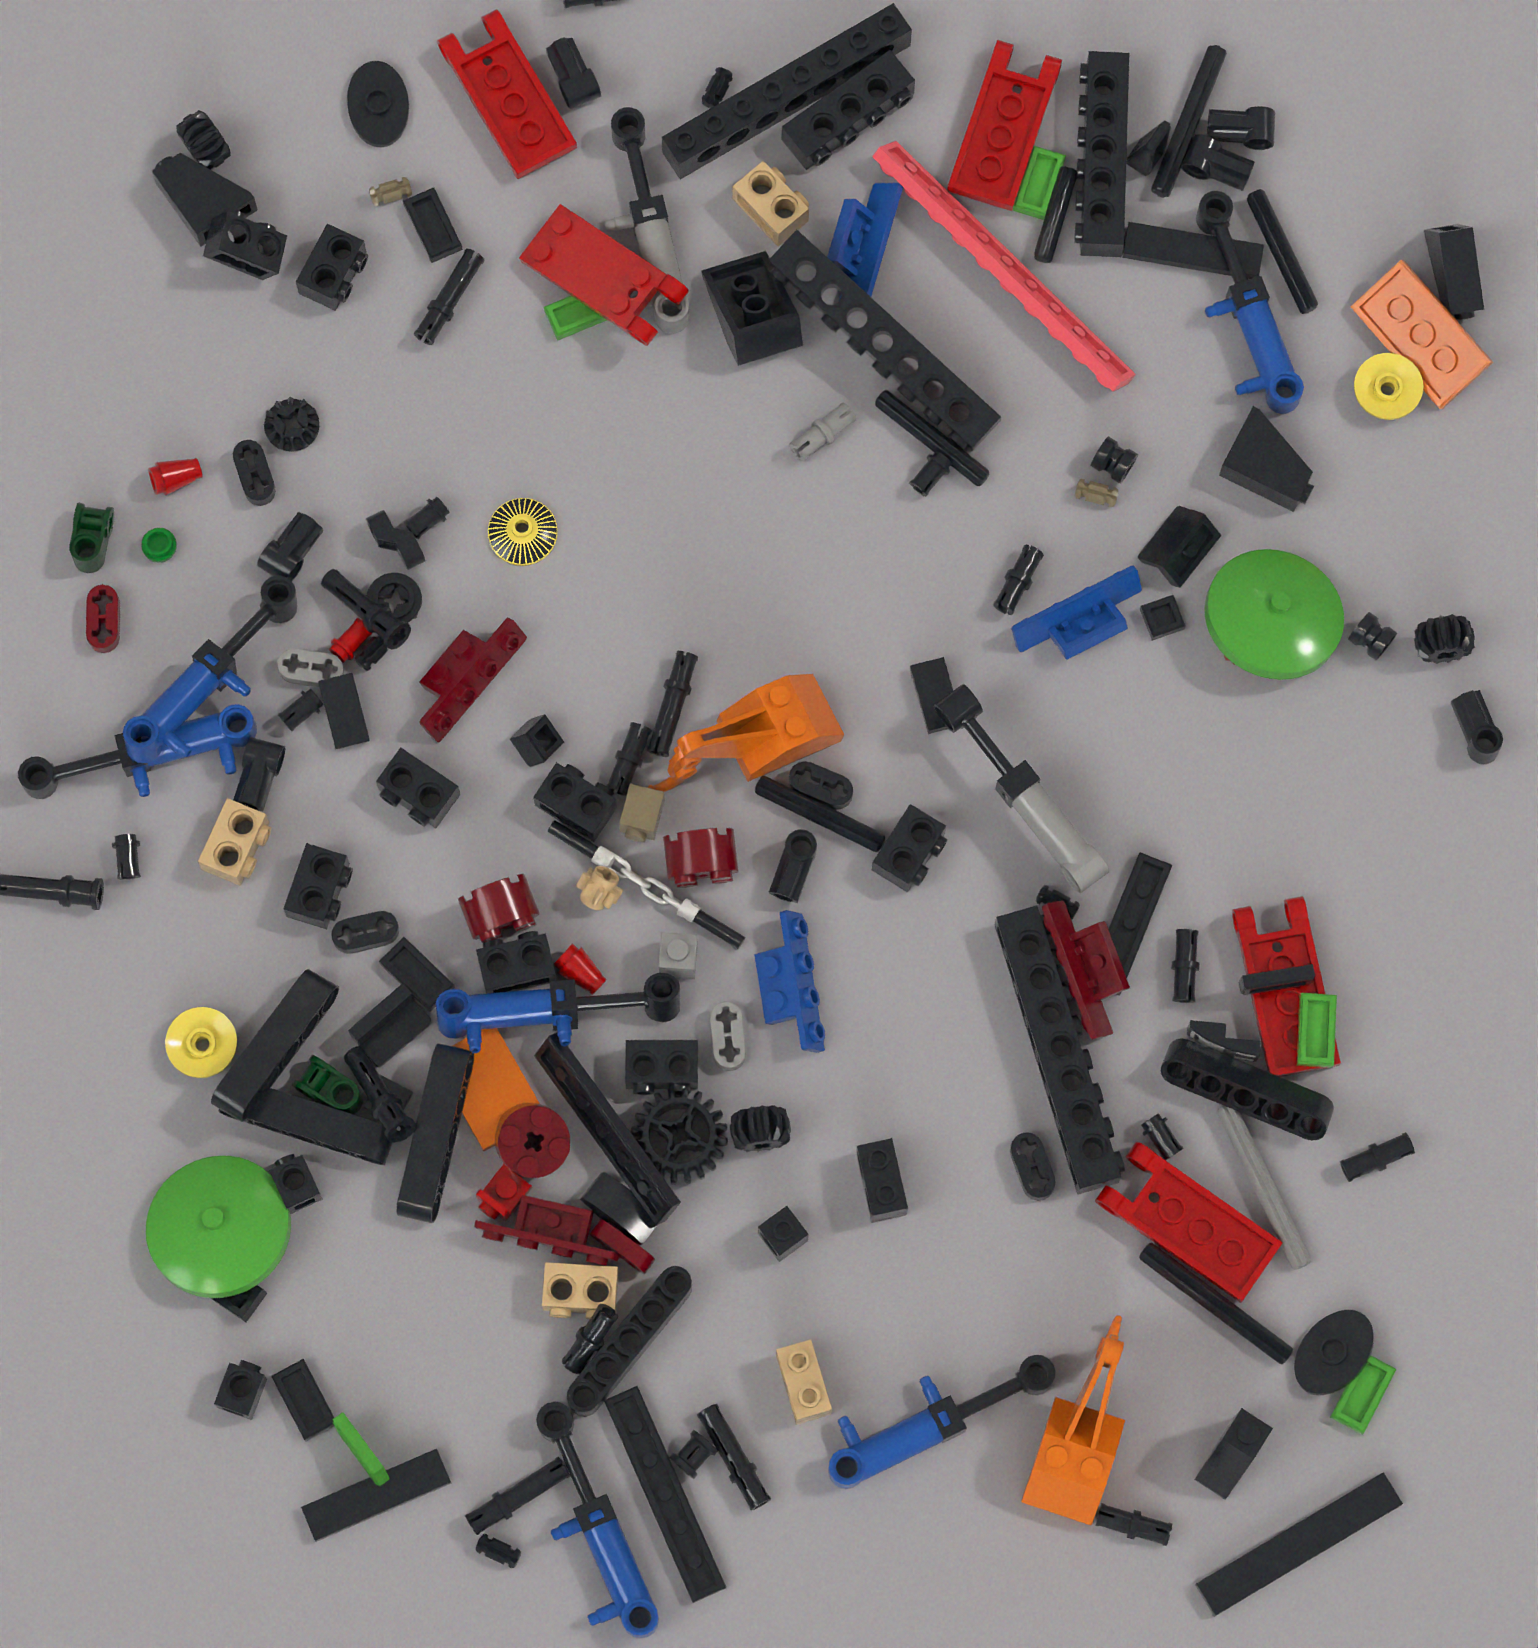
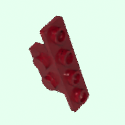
M506 618L487 642L482 641L463 629L419 681L426 691L438 697L437 701L419 722L433 740L440 742L526 641L527 636L511 618Z
M1064 901L1043 905L1044 924L1053 937L1057 948L1056 955L1058 961L1064 967L1069 980V991L1073 998L1076 999L1082 1015L1081 1022L1083 1028L1092 1040L1113 1034L1101 1000L1125 991L1130 986L1106 922H1098L1076 932Z
M522 1195L514 1229L475 1220L474 1228L483 1231L482 1238L503 1242L504 1236L518 1239L517 1246L532 1250H538L539 1244L552 1247L551 1254L572 1258L574 1252L587 1255L586 1262L607 1266L608 1260L618 1262L620 1256L612 1251L586 1246L594 1214L592 1210Z

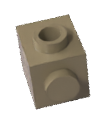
M634 784L629 785L619 822L620 832L625 833L627 839L636 842H645L646 839L655 840L665 802L664 792Z

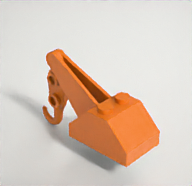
M787 675L754 689L719 714L717 718L718 724L690 732L677 740L678 746L673 749L675 755L669 760L670 764L667 771L670 777L656 785H648L647 788L666 792L677 787L685 779L697 773L696 766L702 761L701 758H736L747 782L841 742L844 733L814 675Z
M1120 1315L1114 1317L1106 1338H1101L1095 1356L1097 1360L1075 1403L1055 1396L1021 1500L1022 1503L1088 1525H1092L1104 1493L1125 1423V1419L1106 1413L1116 1367L1124 1347V1342L1118 1340L1122 1322ZM1110 1366L1100 1410L1086 1407L1102 1367L1109 1368Z

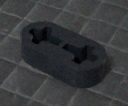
M243 440L234 447L232 453L233 460L247 500L253 505L263 506L273 500L276 493L275 484L261 445L253 440ZM247 450L256 455L253 458L256 468L250 470L247 461L240 460L244 458V452ZM259 476L261 484L267 486L264 488L265 494L259 496L256 491H251L255 489L252 478Z
M807 761L798 762L790 770V788L835 810L847 807L852 801L853 786L845 776ZM805 771L811 773L810 779L819 783V785L807 782L804 787L800 786L799 778L796 775H803ZM838 784L842 785L843 793L846 796H839L837 800L831 798L832 792L823 788V786L835 789Z
M377 911L337 922L332 929L331 935L335 947L340 952L351 954L393 943L398 937L399 925L395 916L390 912ZM385 920L387 925H393L392 928L387 929V936L381 937L378 931L367 932V930L377 928L378 921ZM350 928L352 933H364L354 936L352 938L353 943L350 945H346L343 939L338 940V937L343 936V929Z
M1029 1132L1021 1133L1014 1138L1010 1147L1012 1162L1026 1196L1036 1201L1045 1200L1054 1190L1055 1176L1039 1137ZM1022 1141H1026L1028 1146L1035 1145L1036 1147L1032 1152L1034 1162L1032 1164L1028 1163L1025 1154L1018 1155L1017 1153ZM1036 1169L1040 1179L1047 1178L1049 1183L1045 1184L1044 1192L1039 1193L1037 1188H1030L1029 1184L1034 1179L1031 1170Z

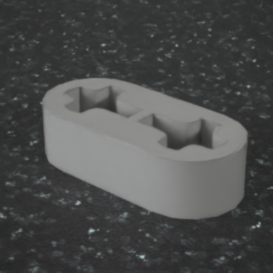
M296 648L288 649L279 656L277 661V668L281 677L286 682L319 687L318 681L325 678L321 671H316L314 668L326 669L327 664H332L334 670L337 671V674L331 673L329 678L344 675V667L341 660L329 653ZM293 658H297L299 665L308 667V669L296 668L295 673L291 674L285 664H291Z
M724 1001L714 1006L711 1011L713 1057L719 1068L725 1071H734L742 1066L746 1055L743 1016L741 1009L736 1004ZM729 1010L730 1016L737 1017V1020L731 1021L730 1033H724L723 1022L716 1021V1018L722 1017V1011ZM732 1039L733 1051H739L740 1055L734 1056V1062L730 1063L727 1062L726 1057L720 1056L719 1053L725 1052V1040Z

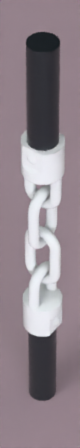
M556 820L550 825L548 829L550 834L591 858L592 863L613 870L620 879L629 878L639 884L642 892L662 905L669 903L678 908V916L685 918L691 923L695 922L737 949L741 947L746 937L702 911L701 907L694 904L688 898L683 902L673 896L672 890L665 884L652 877H641L631 870V866L626 860L603 846H596ZM615 860L625 866V868H621V873L611 868ZM651 883L667 893H664L663 899H661L646 888H651Z

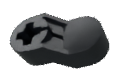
M384 510L365 518L378 547L397 551L407 570L426 561L413 532L393 528Z

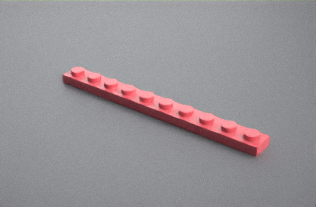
M897 141L880 146L872 157L880 164L882 171L888 176L893 177L903 186L905 193L910 198L917 200L928 211V215L932 220L944 226L952 234L953 240L958 245L965 247L975 257L979 266L989 270L999 280L1001 287L1005 291L1013 294L1030 315L1037 317L1048 328V332L1053 338L1061 341L1072 351L1073 357L1081 364L1086 365L1096 375L1101 385L1114 392L1130 383L1136 374Z

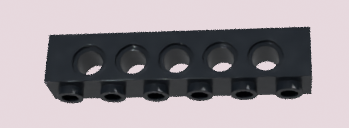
M1089 51L1087 63L1080 64L1079 83L1086 84L1085 95H1079L1078 115L1085 116L1084 127H1078L1077 147H1084L1083 159H1077L1076 179H1083L1082 191H1076L1075 211H1082L1081 223H1075L1074 243L1081 244L1080 256L1121 257L1123 252L1130 53ZM1100 86L1108 87L1112 92L1109 94H1100L1096 91V88ZM1097 118H1105L1111 124L1108 126H1100L1096 124L1094 120ZM1105 150L1110 156L1099 158L1093 152ZM1101 181L1106 183L1109 188L1098 190L1092 184ZM1100 213L1105 215L1108 220L1100 223L1094 221L1091 216Z

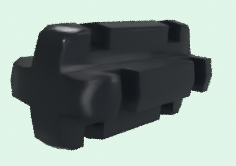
M722 67L716 68V73L712 76L705 90V95L702 96V104L710 109L718 105L719 102H722L729 87L728 84L733 79L732 72Z
M379 635L377 637L373 636L361 649L362 653L355 655V661L366 671L370 670L371 664H376L388 651L384 640Z
M1044 885L1036 897L1037 904L1040 905L1041 902L1047 904L1064 901L1072 920L1079 910V902L1075 901L1073 903L1070 901V897L1055 889L1050 891L1048 890L1049 886Z
M487 1534L481 1535L475 1549L479 1554L484 1552L486 1557L503 1565L508 1563L510 1568H514L517 1565L521 1556V1551L518 1548L513 1550L511 1545L494 1537L491 1540Z

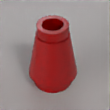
M197 458L156 462L155 466L148 468L151 485L156 495L164 493L166 496L203 477Z
M573 943L553 964L560 970L558 974L568 980L575 979L576 985L592 995L607 980L582 947L578 949Z

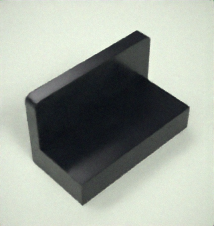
M1177 506L1140 552L1138 559L1144 564L1158 568L1172 586L1181 588L1222 535L1204 513Z
M402 983L348 1031L355 1043L364 1048L366 1055L377 1067H382L426 1029L432 1021L416 1003L412 993Z

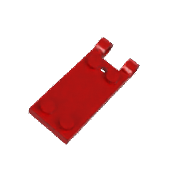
M496 9L481 17L483 25L493 41L468 54H465L453 33L438 39L437 44L444 59L453 69L516 178L520 179L577 148V142L512 35L501 13ZM485 59H491L493 61L489 65H485L483 63Z
M997 40L947 186V191L1012 211L1063 60L1046 55L1038 79L1007 70L1014 44ZM1014 87H1020L1022 91L1020 93L1013 92L1012 89Z
M559 204L519 257L523 264L645 346L650 344L658 331L646 320L639 317V315L654 295L659 292L671 302L679 305L689 292V289L679 280L669 274H665L561 204ZM633 291H638V295L635 298H630Z
M1303 896L1284 900L1285 915L1290 929L1271 933L1257 934L1251 906L1232 909L1234 929L1239 940L1246 975L1311 964L1314 967L1315 978L1310 985L1251 994L1267 1071L1279 1077L1327 1068L1297 1066L1300 993L1325 994ZM1274 943H1279L1282 946L1280 952H1275L1272 949ZM1336 1039L1333 1067L1341 1064Z
M1135 1142L1125 1157L1135 1167L1152 1176L1134 1202H1131L1120 1192L1108 1185L1104 1186L1095 1202L1105 1211L1122 1219L1241 1303L1283 1242L1161 1158L1150 1148L1140 1142ZM1152 1193L1157 1194L1159 1201L1156 1203L1151 1202L1149 1195Z

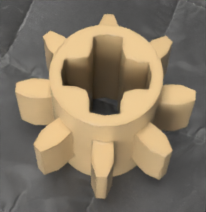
M597 866L595 869L589 868L587 873H582L576 884V887L582 890L580 900L587 907L594 910H603L604 907L610 909L612 904L617 903L623 892V889L617 887L619 882L618 875L613 870L604 866Z

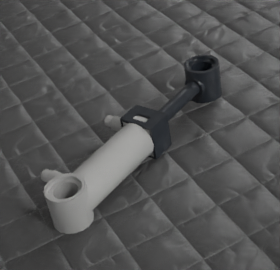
M624 107L615 112L611 119L612 140L619 150L627 152L638 200L629 202L630 214L607 220L605 222L606 230L620 231L633 228L637 237L641 258L683 283L668 224V214L663 195L651 197L640 147L646 139L645 119L637 109ZM629 125L637 129L631 134L620 131L622 127ZM657 292L645 307L653 306L655 321L663 332L676 334L683 331L688 325L689 302L686 296L677 305ZM669 307H676L681 311L678 315L672 317L663 313Z
M960 685L934 704V709L944 725L953 733L960 728H965L1001 773L1002 777L997 780L995 790L1010 808L1014 807L1059 864L1060 870L1068 883L1078 893H1082L1109 873V868L1102 856L1092 845L1085 842L1040 785L1039 776L1028 762L1024 760L1014 768L977 722L976 718L983 712V709L978 699L966 685Z

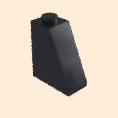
M182 153L174 157L168 156L162 159L155 169L152 170L156 185L200 247L206 244L213 217L228 210H235L244 213L247 218L258 210L255 198L251 192Z
M1453 224L1425 229V240L1440 302L1454 315L1456 320L1475 317L1474 311L1484 310L1473 227Z
M1253 406L1222 465L1219 476L1292 512L1295 511L1299 502L1306 504L1314 488V485L1309 484L1313 471L1261 410Z
M1241 1408L1232 1418L1194 1480L1226 1500L1258 1454L1273 1428Z

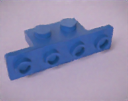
M875 183L872 186L867 207L856 199H844L827 257L870 297L872 296L903 190V186L899 183Z
M1132 565L1122 571H1118L1112 576L1090 587H1086L1063 601L1057 602L1051 607L1013 625L1011 630L1016 648L1019 652H1024L1051 638L1065 659L1068 660L1127 630L1126 619L1115 605L1142 591L1138 570Z
M785 910L780 912L785 946L754 954L765 1024L774 1025L796 1019L801 1049L815 1053L825 1051V1030L820 1022L818 1010L820 998L814 985L812 973L814 961L808 948V925L802 913Z

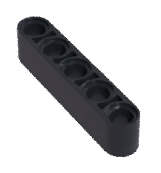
M306 969L221 1080L212 1095L211 1104L241 1122L247 1120L328 1012L338 995L339 986L310 969Z
M1183 1038L1172 1041L1161 1065V1075L1170 1084L1289 1133L1313 1141L1323 1138L1327 1132L1334 1110L1333 1103L1328 1097L1201 1044Z
M440 1043L434 1049L397 1201L396 1212L398 1216L428 1223H434L436 1220L473 1069L474 1053L470 1050Z
M272 1088L269 1089L251 1115L244 1121L248 1124L378 1165H385L392 1146V1142H389L385 1136L386 1129L382 1123ZM220 1109L218 1110L219 1113H221V1114H223V1115H225V1116H227V1117L236 1119V1118L232 1117L231 1115L227 1114L226 1112H224V1111H222V1110H220Z
M671 1266L665 1269L570 1385L567 1391V1400L573 1413L584 1417L593 1415L689 1298L692 1292V1280L686 1269L680 1266ZM673 1276H679L685 1280L686 1286L679 1293H671L665 1287L667 1280ZM651 1304L658 1305L662 1308L663 1315L658 1321H648L642 1315L644 1308ZM629 1332L637 1334L640 1338L638 1347L633 1350H626L620 1345L621 1337ZM604 1361H611L617 1366L616 1374L608 1379L602 1378L597 1374L598 1365ZM588 1389L594 1394L592 1404L587 1407H579L574 1403V1396L579 1390Z

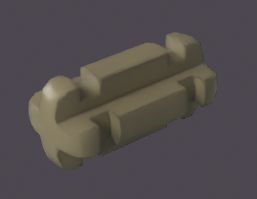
M402 177L400 182L395 179L379 184L377 189L374 186L370 187L369 194L374 206H380L379 202L382 201L384 204L402 199V195L410 197L412 189L407 177Z
M1080 479L1077 484L1075 497L1080 499L1082 496L1085 497V501L1100 505L1108 503V507H1114L1118 496V489L1114 487L1111 490L1108 489V485L1090 481L1088 484L1085 483V479Z

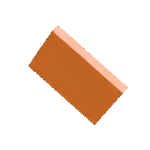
M497 1028L481 1029V1050L478 1053H474L473 1069L462 1111L483 1152L495 1146L496 1129L505 1112L522 1103L540 1104ZM467 1038L452 1045L453 1047L469 1050Z

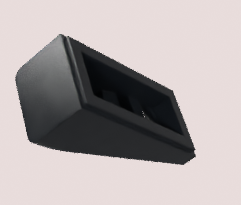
M1164 120L1140 138L1127 157L1126 164L1144 176L1149 175L1165 153L1171 128L1170 123Z

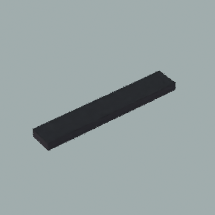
M557 1032L549 1035L534 1057L654 1223L659 1225L665 1222L681 1201L570 1048L560 1044Z
M638 1386L604 1400L692 1603L726 1589L723 1578Z
M1383 1472L1196 1583L1195 1586L1215 1617L1398 1508L1403 1503Z

